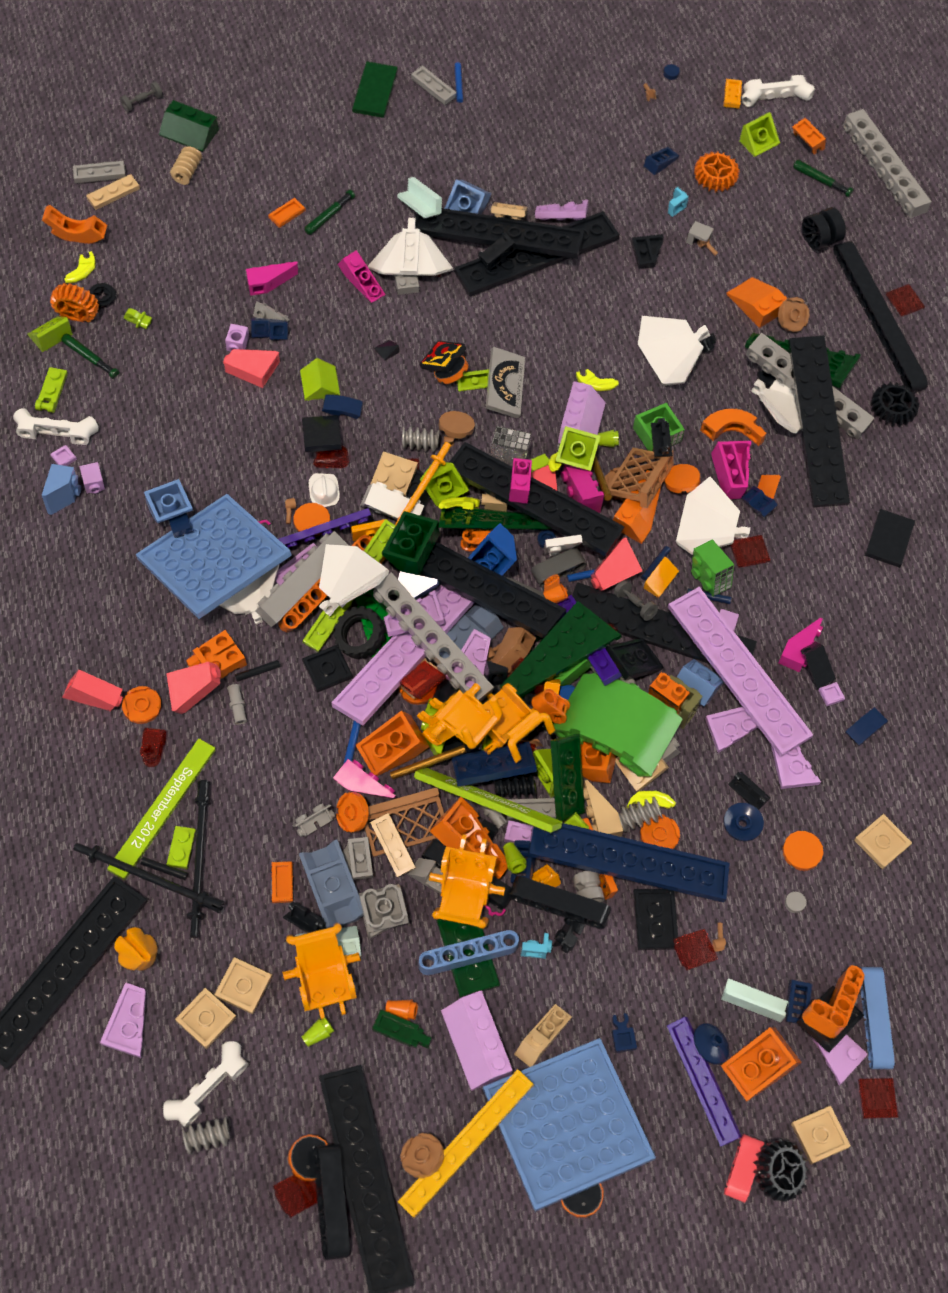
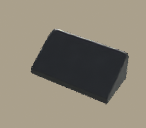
M486 661L483 676L494 687L492 694H496L501 690L500 686L507 679L508 668Z

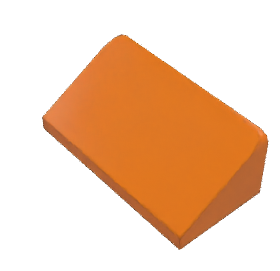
M762 475L758 488L766 496L773 499L781 476Z

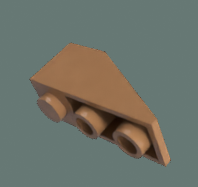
M522 627L508 628L492 662L507 667L509 675L513 671V665L518 661L521 662L529 654L536 638Z

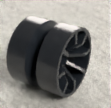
M829 207L821 210L819 213L804 217L802 233L810 248L817 251L844 240L846 226L841 213L836 208Z

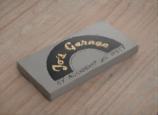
M496 347L491 349L486 409L514 418L520 417L525 357Z

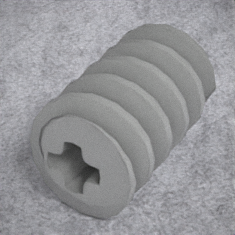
M403 426V449H406L409 444L410 450H413L416 445L418 451L424 446L425 452L428 451L429 447H431L432 452H435L436 448H438L440 430L434 435L433 429L427 434L426 428L420 433L418 427L413 432L412 427L405 431Z
M652 797L651 804L645 799L644 806L638 801L637 808L629 804L628 811L622 806L621 813L618 812L624 832L628 831V825L634 830L636 823L643 827V821L650 825L651 818L656 823L659 821V816L663 819L655 797Z
M226 1117L223 1119V1124H220L218 1119H215L214 1126H211L210 1122L206 1121L205 1128L198 1123L196 1130L193 1129L192 1125H189L188 1132H185L182 1127L184 1145L188 1154H192L193 1147H195L197 1152H201L202 1145L206 1150H209L211 1143L214 1148H218L219 1141L225 1147L227 1146L228 1139H230Z

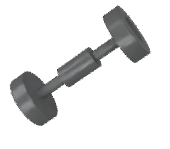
M156 81L150 83L151 91L140 93L131 100L126 95L121 96L120 101L126 112L132 111L131 103L135 101L140 102L151 94H154L157 99L163 97L159 84Z
M627 580L618 583L614 589V594L618 598L620 596L624 598L628 596L629 600L637 607H642L640 616L644 620L648 621L656 615L658 606L655 603L648 602L644 605L639 597L630 593L632 589L631 583Z

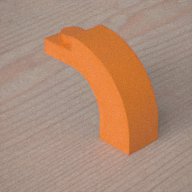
M51 205L46 206L42 221L52 228V234L72 242L95 243L104 239L107 224L95 215L85 220H74L66 217Z
M723 409L714 412L702 422L700 429L712 441L724 432L737 431L747 436L758 446L764 442L766 436L763 428L756 425L757 417L739 409Z

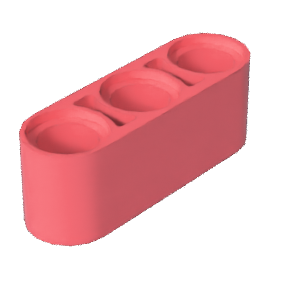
M743 1134L739 1142L741 1145L738 1146L733 1161L734 1167H731L726 1183L728 1187L725 1188L724 1195L745 1203L754 1180L755 1173L753 1171L757 1170V1166L753 1162L758 1161L756 1154L761 1152L760 1147L764 1146V1142Z

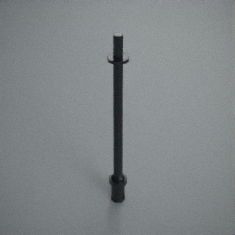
M208 780L197 782L198 789L197 797L195 798V804L198 806L193 891L201 893L206 808L211 804V798H209L211 782ZM192 900V912L187 913L186 917L191 920L190 938H198L199 920H203L205 915L200 912V907L197 906L196 901Z
M80 843L74 845L73 850L89 856L88 860L90 863L99 860L196 901L197 906L200 908L206 907L217 913H221L223 910L221 905H224L225 901L210 896L206 891L197 893L100 852V846L95 845L93 849Z

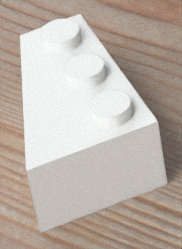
M376 482V484L372 483L369 485L360 506L364 508L369 507L375 510L376 513H382L394 520H398L410 499L404 497V493L401 491L386 489L387 486L383 483ZM418 500L411 513L421 515L424 505L420 504V500Z

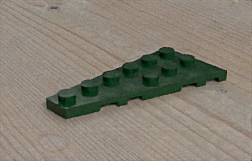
M752 333L746 341L745 348L748 349L760 334ZM767 336L790 354L787 339L783 342L775 340L772 336ZM827 348L832 386L842 387L859 361L861 354L855 353L852 356L845 354L846 351L839 350V352H833Z
M462 506L443 508L439 519V528H481L491 530L500 523L506 529H551V527L525 513L480 508L471 510L463 509Z
M577 601L500 687L502 689L506 683L511 684L517 690L515 693L521 698L536 689V686L553 679V676L560 672H565L587 659L590 654L599 649L602 650L607 647V644L614 640H619L622 636Z

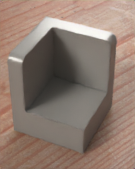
M695 221L688 233L686 243L693 245L696 238L707 242L708 239L711 240L714 229Z

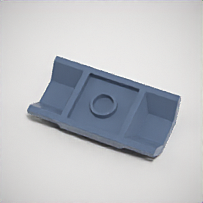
M476 604L458 620L447 635L462 650L474 629L490 637L492 640L504 627L496 614ZM445 651L439 653L442 658L449 657V654Z
M338 840L332 841L327 847L317 851L299 853L322 918L326 922V928L333 927L335 923H340L341 926H344L364 916L359 894Z

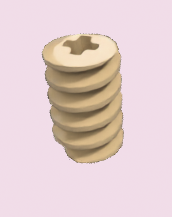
M184 147L181 150L170 172L176 182L183 185L189 183L202 159L200 151L193 147Z

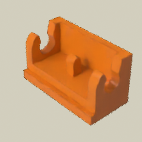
M806 118L792 126L793 134L795 136L799 135L812 148L814 155L817 153L818 148L821 151L825 149L826 138Z

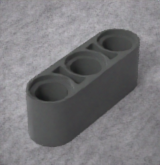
M572 548L538 563L531 569V573L539 586L544 587V581L550 576L558 574L560 579H562L561 577H567L569 574L578 572V569H584L587 562L578 548Z

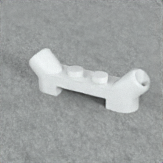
M803 75L791 76L790 81L762 84L761 79L750 80L744 85L745 93L742 96V103L747 107H752L761 99L770 100L780 97L787 98L789 96H798L805 101H809L814 94L815 88L806 82Z
M24 408L17 410L13 416L14 421L18 424L16 433L22 438L36 439L37 433L70 437L72 444L87 445L90 436L98 432L99 429L95 419L90 416L78 423L67 420L35 418Z
M234 1041L225 1042L222 1045L221 1064L217 1068L213 1067L206 1074V1079L201 1084L197 1083L190 1090V1095L185 1100H166L163 1108L164 1118L166 1120H178L185 1128L191 1125L202 1114L197 1106L227 1075L234 1081L247 1068L248 1063L241 1057V1045Z

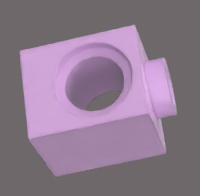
M235 324L230 325L225 340L227 351L246 349L249 339L248 327Z
M98 462L80 466L86 493H98L101 490H105Z

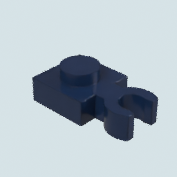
M627 1013L623 1015L624 1022H618L616 1015L612 1017V1024L617 1028V1030H612L611 1032L615 1053L637 1049L633 1027L627 1028L629 1021Z

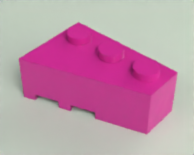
M751 441L718 442L711 453L720 488L729 499H741L748 488Z
M564 464L561 478L563 482L567 483L568 497H572V499L600 513L604 493L602 491L598 492L596 488L598 482L592 480V471Z

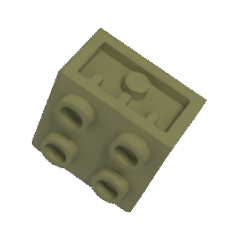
M670 675L673 681L681 684L690 692L688 699L684 701L681 706L682 710L678 714L683 719L679 727L684 729L696 714L703 696L696 689L684 684L680 678Z

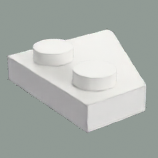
M575 535L545 540V556L549 555L552 558L582 543V536Z

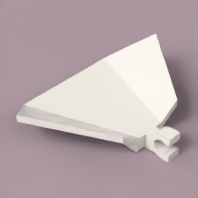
M408 218V229H403L402 232L394 235L368 265L370 270L386 275L435 276L453 270L431 238L420 232V229H415V218Z
M642 316L638 346L663 385L684 384L704 348L700 341L709 337L710 334L705 325L694 334L686 320Z
M758 379L754 383L755 387L752 388L751 392L759 395L760 401L764 403L777 423L790 432L797 433L801 429L796 394L792 393L789 387L779 383L777 380L767 389L765 384Z
M711 476L686 496L676 543L692 555L694 548L712 539L719 547L733 544L734 537L747 540L750 533L749 527H736L740 510Z
M326 544L319 588L331 599L322 602L319 607L328 616H331L338 606L343 608L350 600L378 586L389 574V570L357 546Z
M279 564L220 604V606L234 614L245 613L247 615L251 613L255 624L262 623V618L255 612L259 607L257 603L264 596L268 598L272 594L270 590L274 587Z

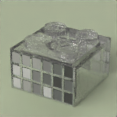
M496 426L490 455L510 466H513V458L528 460L532 433Z

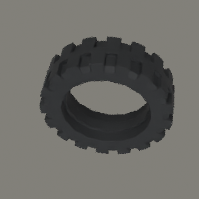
M360 606V608L352 607V610H346L344 615L338 618V623H335L334 626L335 632H333V637L336 639L335 643L339 649L349 657L355 659L360 657L363 659L368 658V655H374L375 651L382 647L381 643L385 641V624L381 617L372 609H367L365 606ZM360 619H369L373 624V633L370 639L360 646H350L347 642V632L350 626Z

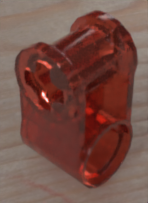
M341 446V450L316 452V458L313 461L314 466L317 468L347 467L349 464L347 448Z
M145 728L143 731L140 754L143 758V763L147 767H155L160 763L166 741L165 729Z

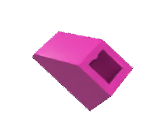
M513 458L509 493L510 502H528L532 460Z

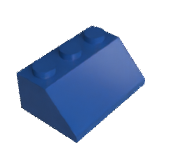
M499 523L468 558L503 576L517 560L514 536Z

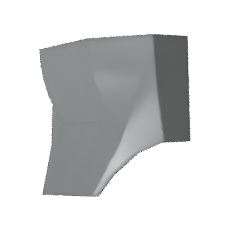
M368 837L348 839L347 846L342 853L352 879L373 878Z

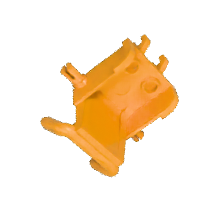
M474 683L466 692L462 693L459 690L443 703L434 697L429 701V704L433 708L438 709V711L432 716L422 711L418 713L417 717L429 724L422 732V735L432 744L439 746L444 741L456 736L469 749H474L501 719L502 711L495 696H492L488 700L494 712V715L491 716L482 707L483 704L474 697L481 689L477 683Z
M506 683L495 695L492 693L487 695L488 699L495 696L501 708L502 717L488 732L492 742L484 748V751H487V754L490 755L496 748L503 747L508 741V748L515 763H518L522 759L516 746L520 740L542 722H544L548 734L551 735L556 730L547 713H540L534 708L530 709L515 693L517 690L511 684ZM485 702L482 707L491 716L494 715L489 702Z
M463 834L459 849L445 848L441 864L443 875L430 872L429 881L442 884L441 905L435 908L432 917L484 929L489 919L487 917L480 919L483 906L487 904L489 894L493 893L504 896L505 887L495 886L491 883L497 857L485 854L487 839L483 838L480 853L466 851L464 849L467 835Z
M335 923L330 928L299 936H286V942L296 947L297 957H295L297 967L282 972L284 980L295 977L300 978L302 987H299L304 1011L318 1008L321 1019L325 1017L323 1012L324 1006L339 1003L341 1014L346 1015L343 1001L357 998L352 975L348 974L347 965L360 961L358 952L347 956L343 954L342 947L338 945L336 934L342 929L340 923Z

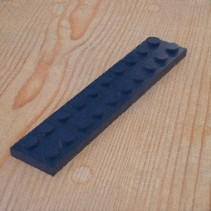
M562 823L561 828L552 833L532 826L528 857L723 903L727 900L729 862Z

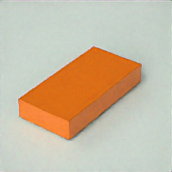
M293 198L268 216L280 228L305 212V207Z
M292 861L272 862V903L293 902Z

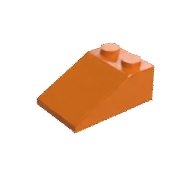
M753 277L726 293L759 328L778 317L779 307L787 299L779 289Z
M400 711L356 744L368 768L376 776L414 759L430 747L413 717L403 711Z
M770 1027L722 1064L721 1067L744 1099L749 1101L802 1062L775 1027Z

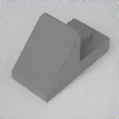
M418 858L414 864L416 869L410 871L408 875L441 894L442 884L429 881L430 872L443 875L441 869L436 867V861Z

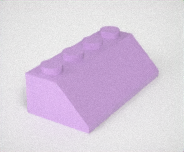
M573 382L560 429L559 444L565 426L598 434L605 401L591 385Z
M482 990L462 997L441 1010L471 1091L512 1074V1067Z

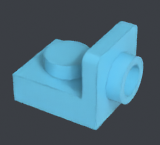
M678 187L674 189L673 199L669 202L668 214L672 217L687 207L689 196Z
M544 933L543 944H539L538 941L534 940L523 942L521 956L546 959L547 952L551 953L552 940H548L549 933Z

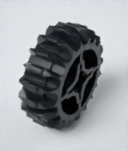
M889 382L887 385L883 384L881 387H878L875 393H873L870 406H872L871 411L875 412L874 417H879V422L884 420L885 425L891 423L892 427L895 424L898 427L902 426V424L906 426L909 422L913 421L918 413V397H915V392H910L911 387L905 388L904 384L900 386L898 382L894 385Z
M787 1140L770 1141L766 1143V1146L760 1147L761 1152L756 1154L758 1161L753 1162L757 1166V1170L753 1171L758 1176L755 1182L760 1183L759 1190L764 1191V1196L771 1197L774 1201L787 1202L796 1199V1195L802 1194L801 1188L807 1187L804 1183V1180L809 1179L806 1176V1171L809 1168L805 1167L807 1159L802 1158L803 1151L798 1150V1145L792 1144Z

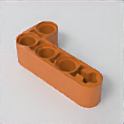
M849 966L838 979L830 1003L827 1004L819 999L813 1000L802 1013L803 1021L829 1038L837 1037L848 1024L864 980V972L857 966Z

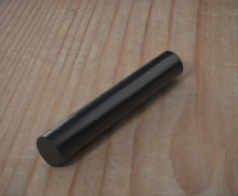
M276 660L235 674L236 681L238 682L279 668V661Z
M145 857L141 860V865L185 881L187 879V872Z

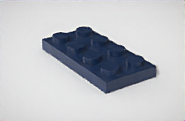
M530 742L516 744L522 758L518 763L514 762L508 746L496 748L490 755L487 754V751L482 750L452 757L457 786H467L474 783L537 772Z

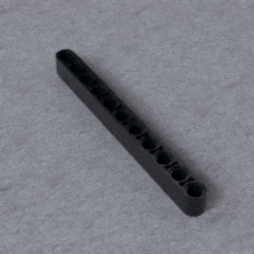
M849 241L834 245V255H837V261L841 268L844 269L843 272L848 281L851 282L850 285L853 291L858 295L857 298L861 306L865 308L864 311L869 321H872L871 324L876 334H879L878 337L883 347H886L885 351L890 360L894 362L892 364L898 375H901L900 379L905 388L911 387L910 392L926 389L928 387L927 378L854 243Z

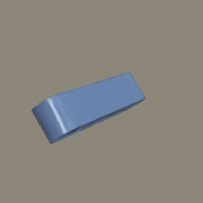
M506 930L425 951L419 957V970L424 975H432L509 955L517 950L519 937L514 931ZM505 939H511L513 940L514 944L512 946H507L506 944H504L503 941ZM491 944L494 949L486 951L483 946ZM466 949H471L474 952V954L472 956H466L464 955L463 951ZM450 954L454 959L447 962L443 959V956ZM429 959L433 961L434 964L430 967H426L423 965L422 962L424 960Z
M860 967L865 975L860 991L861 998L864 999L862 1000L863 1017L866 1018L864 1025L866 1039H868V1059L871 1060L869 1067L870 1069H893L894 1051L883 968Z

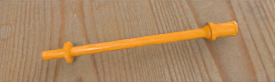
M445 442L437 456L431 455L434 461L403 511L411 513L439 465L445 466L446 462L443 459L452 446L451 444ZM383 557L379 563L382 564L386 558Z

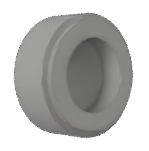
M791 892L785 899V907L792 913H800L806 906V899L799 892Z

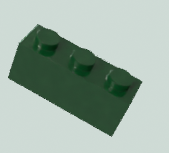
M172 100L165 110L159 136L204 152L219 130L217 116Z
M403 511L382 551V555L399 571L419 575L440 535L439 521Z

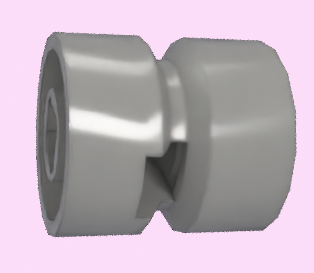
M584 871L573 876L574 887L578 890V895L599 902L605 900L603 889L599 887L601 884L599 873Z

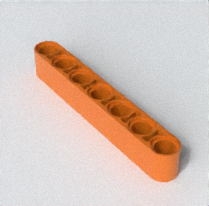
M362 535L351 546H357L364 551L365 549L361 547L360 542H364L367 547L372 537ZM320 579L279 620V628L282 631L290 632L295 629L327 596L319 588ZM311 592L317 594V600L311 597ZM298 605H302L305 608V613L299 611ZM286 618L292 620V626L287 625Z

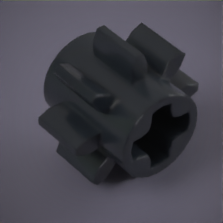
M714 333L700 341L704 347L703 352L710 351L715 347L716 337Z

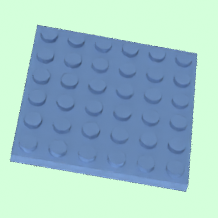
M228 494L189 518L193 532L175 538L171 530L136 554L137 559L198 619L292 556L291 551Z
M600 1038L520 1071L534 1086L502 1120L498 1127L534 1212L655 1160L656 1157ZM512 1075L483 1087L487 1101L496 1094Z

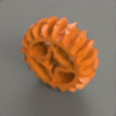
M711 151L710 154L705 153L704 156H700L695 165L694 175L695 180H698V185L703 184V189L708 187L709 191L714 189L716 193L718 189L721 192L724 189L728 191L730 187L735 185L738 180L739 169L735 159H731L730 155L725 156V153L719 154L718 151L714 154Z
M66 283L58 284L51 294V307L60 314L59 316L78 322H91L97 315L99 309L98 300L95 298V295L90 294V291H86L84 287H78L77 284L74 286L71 283L68 285Z

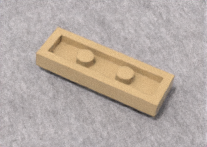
M130 174L86 196L93 208L97 210L140 189V187Z
M387 813L370 822L396 876L400 877L416 869L390 814Z

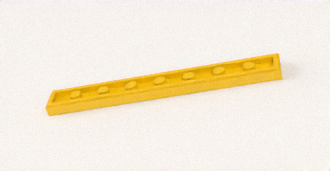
M517 1069L444 1150L443 1163L438 1171L430 1177L418 1178L399 1199L398 1203L415 1218L529 1092L534 1084Z

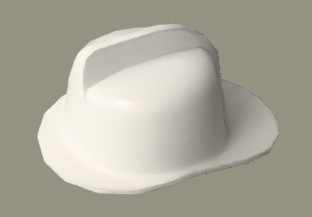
M315 473L309 479V491L312 503H317L324 507L336 505L339 500L337 478L333 474Z

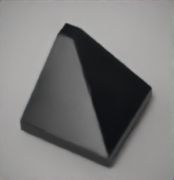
M387 340L375 347V350L386 361L399 353V345L391 340Z

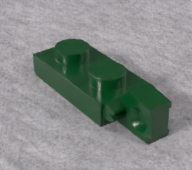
M380 1010L372 1027V1031L409 1047L417 1048V1045L429 1048L432 1041L431 1037L423 1034L424 1030L419 1025L384 1010Z

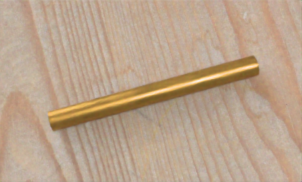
M595 456L592 466L600 488L604 493V498L609 501L612 496L598 459Z
M464 745L394 770L390 772V776L393 780L466 753V748Z

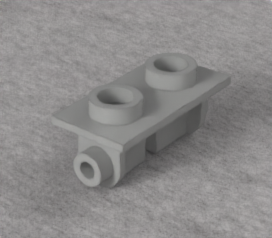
M256 301L254 317L283 320L289 324L290 319L287 315L275 312L266 303L262 304Z
M322 803L312 809L314 811L312 814L307 816L305 813L296 818L297 823L292 826L299 827L297 830L298 835L306 837L317 830L314 824L316 821L320 827L333 821L332 818L335 817V814L332 810L328 811L327 809L331 805L324 806Z

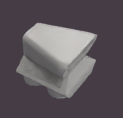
M388 884L384 888L368 889L363 893H359L368 939L374 938L394 926L409 923L399 884Z

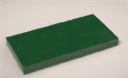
M366 61L352 112L384 118L398 67Z
M572 734L550 740L556 819L560 821L568 819L575 812L578 815L585 813L580 734Z
M436 919L444 946L485 936L483 929L479 927ZM484 945V949L489 951L488 945ZM466 949L463 951L464 955L466 956H472L474 954V952L471 949ZM446 954L449 962L454 959L452 955ZM492 959L451 969L459 998L481 990L483 992L500 987Z

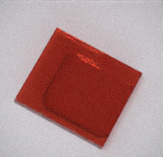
M909 284L886 293V296L901 317L925 308Z
M762 535L737 539L733 541V544H730L738 568L770 562Z
M423 661L400 681V685L417 699H422L446 678V675L426 661Z
M705 928L673 940L678 958L686 970L718 960Z
M893 1078L858 1080L863 1119L898 1118Z
M292 1175L273 1185L275 1197L285 1214H288L290 1218L317 1204L316 1184L314 1181H304Z

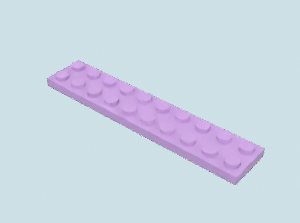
M440 585L435 592L445 624L439 626L447 634L475 602ZM409 632L393 636L331 702L332 707L359 724L364 725L426 657L424 654L425 650L412 641V635ZM428 637L426 639V641L430 644H434L437 642L434 637Z
M700 587L668 604V609L780 757L813 737L809 728Z

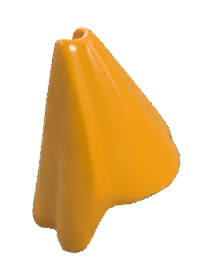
M130 928L126 931V937L119 936L115 941L114 948L119 954L118 962L129 970H146L156 960V953L158 952L156 941L151 935L144 934L140 928Z

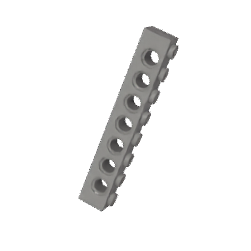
M864 109L847 114L843 125L845 131L851 135L853 142L859 146L861 153L866 156L869 164L877 171L878 177L882 178L885 182L887 189L893 193L895 200L901 204L903 211L910 218L928 212L931 200Z
M761 333L748 348L746 356H748L750 361L760 365L766 373L773 375L779 383L789 387L792 393L796 394L794 378L791 376L793 371L790 354ZM777 364L782 365L784 368L778 367ZM833 387L835 407L840 409V411L836 410L838 427L843 428L849 436L859 439L870 426L874 417ZM847 417L852 418L854 422L848 420Z
M392 572L378 586L374 587V598L387 607L386 611L392 618L394 616L397 618L401 629L405 632L408 631L412 635V641L425 650L424 654L430 661L434 660L436 662L437 669L441 674H446L451 679L449 682L456 690L459 688L462 693L466 692L471 687H467L465 681L472 680L481 687L474 695L479 702L492 693L494 687ZM394 594L398 596V600L392 601L388 597ZM409 609L411 614L404 615L401 613V610ZM421 623L424 628L416 629L413 625ZM428 637H434L437 642L434 644H430L426 641V639ZM445 651L449 654V657L442 658L439 653ZM460 666L462 668V671L460 673H455L452 670V667Z

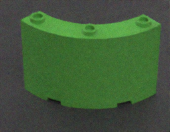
M592 673L582 675L569 697L570 708L566 712V722L562 724L554 723L553 725L556 730L554 733L559 738L580 734V744H583L584 741L592 744V748L607 755L609 752L620 758V763L637 776H651L683 719L674 708L668 707L654 696L641 690L636 684H628L616 679L605 686L598 674Z

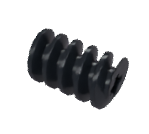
M523 774L520 775L519 780L516 776H512L511 780L509 778H503V781L502 779H495L494 793L502 798H505L508 794L509 799H512L514 794H516L517 799H520L522 794H524L525 799H528L529 794H532L533 799H536L535 780L531 774L528 775L527 780Z

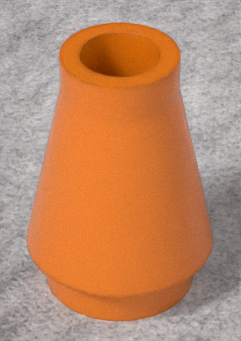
M388 1000L385 1011L408 1021L410 1019L415 1020L418 1003L413 1002V1000Z

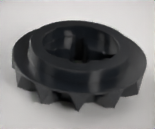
M99 283L89 289L90 294L95 295V298L98 300L99 308L104 305L107 307L109 303L113 304V300L116 298L115 289L109 284ZM104 292L105 296L100 299L99 296Z

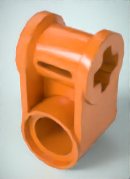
M469 528L464 530L460 543L461 548L465 551L473 552L493 529Z
M558 574L552 575L544 581L543 594L546 599L556 604L568 599V590L561 584Z
M546 689L532 698L531 703L535 710L540 713H547L554 723L562 724L566 722V712L570 708V702L567 699L561 697L552 689Z

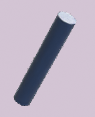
M668 546L661 550L643 573L641 579L646 581L662 559L671 551Z
M688 588L687 593L691 592L694 589ZM704 592L711 601L731 603L732 597L719 594L712 596L709 592Z

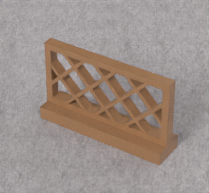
M632 448L608 485L611 495L640 501V507L648 508L674 465L673 450L672 457H654L653 451ZM634 455H640L642 457L635 459ZM651 459H659L658 461H651ZM645 461L648 463L641 466L639 465V463ZM631 465H635V466H636V467L631 468V469H628V468H627L628 466H631ZM652 468L653 471L645 473L644 470ZM636 472H640V473H641L640 475H636V476H633V475H632L633 473H636ZM626 475L629 476V478L621 480L620 478ZM642 479H645V480H646L645 482H642V483H638V482H637V481L642 480ZM632 482L634 483V485L629 486V487H626V485H625V484H629V483H632ZM619 486L622 487V489H619V490L613 489V488L619 487ZM639 490V493L635 494L631 493V491Z
M437 787L368 807V821L376 820L387 813L390 815L395 814L401 818L396 828L400 834L407 837L404 842L406 848L437 839L430 832V829L434 822L439 820L437 818L438 814H440V817L444 814ZM436 802L438 811L433 816L427 813L425 809L428 804ZM415 809L420 812L416 822L405 817L408 810ZM422 814L433 819L429 828L418 824ZM403 819L414 825L409 834L398 829ZM366 823L364 829L368 837L372 856L376 857L386 854L384 849L380 851L375 850L374 842L377 839V835L369 829L368 823ZM416 826L426 831L421 839L411 836Z

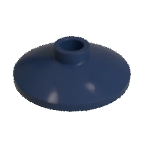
M737 803L726 811L724 826L733 838L740 841H750L760 835L764 827V820L761 812L753 805ZM741 821L744 822V823L746 824V826H745V827L740 826V825H739V822H741Z
M708 1023L701 1024L695 1029L694 1044L701 1057L715 1065L725 1062L729 1056V1045L721 1030Z

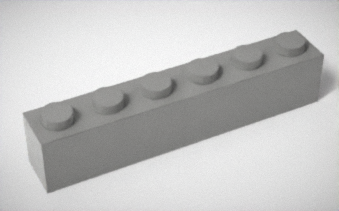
M335 531L330 535L326 533L319 540L321 544L318 547L314 545L307 552L309 556L305 560L301 558L294 565L297 569L293 573L289 571L282 578L284 582L281 585L277 583L270 590L272 594L268 598L264 596L257 603L259 607L255 612L270 627L274 626L321 578L326 544L349 546Z

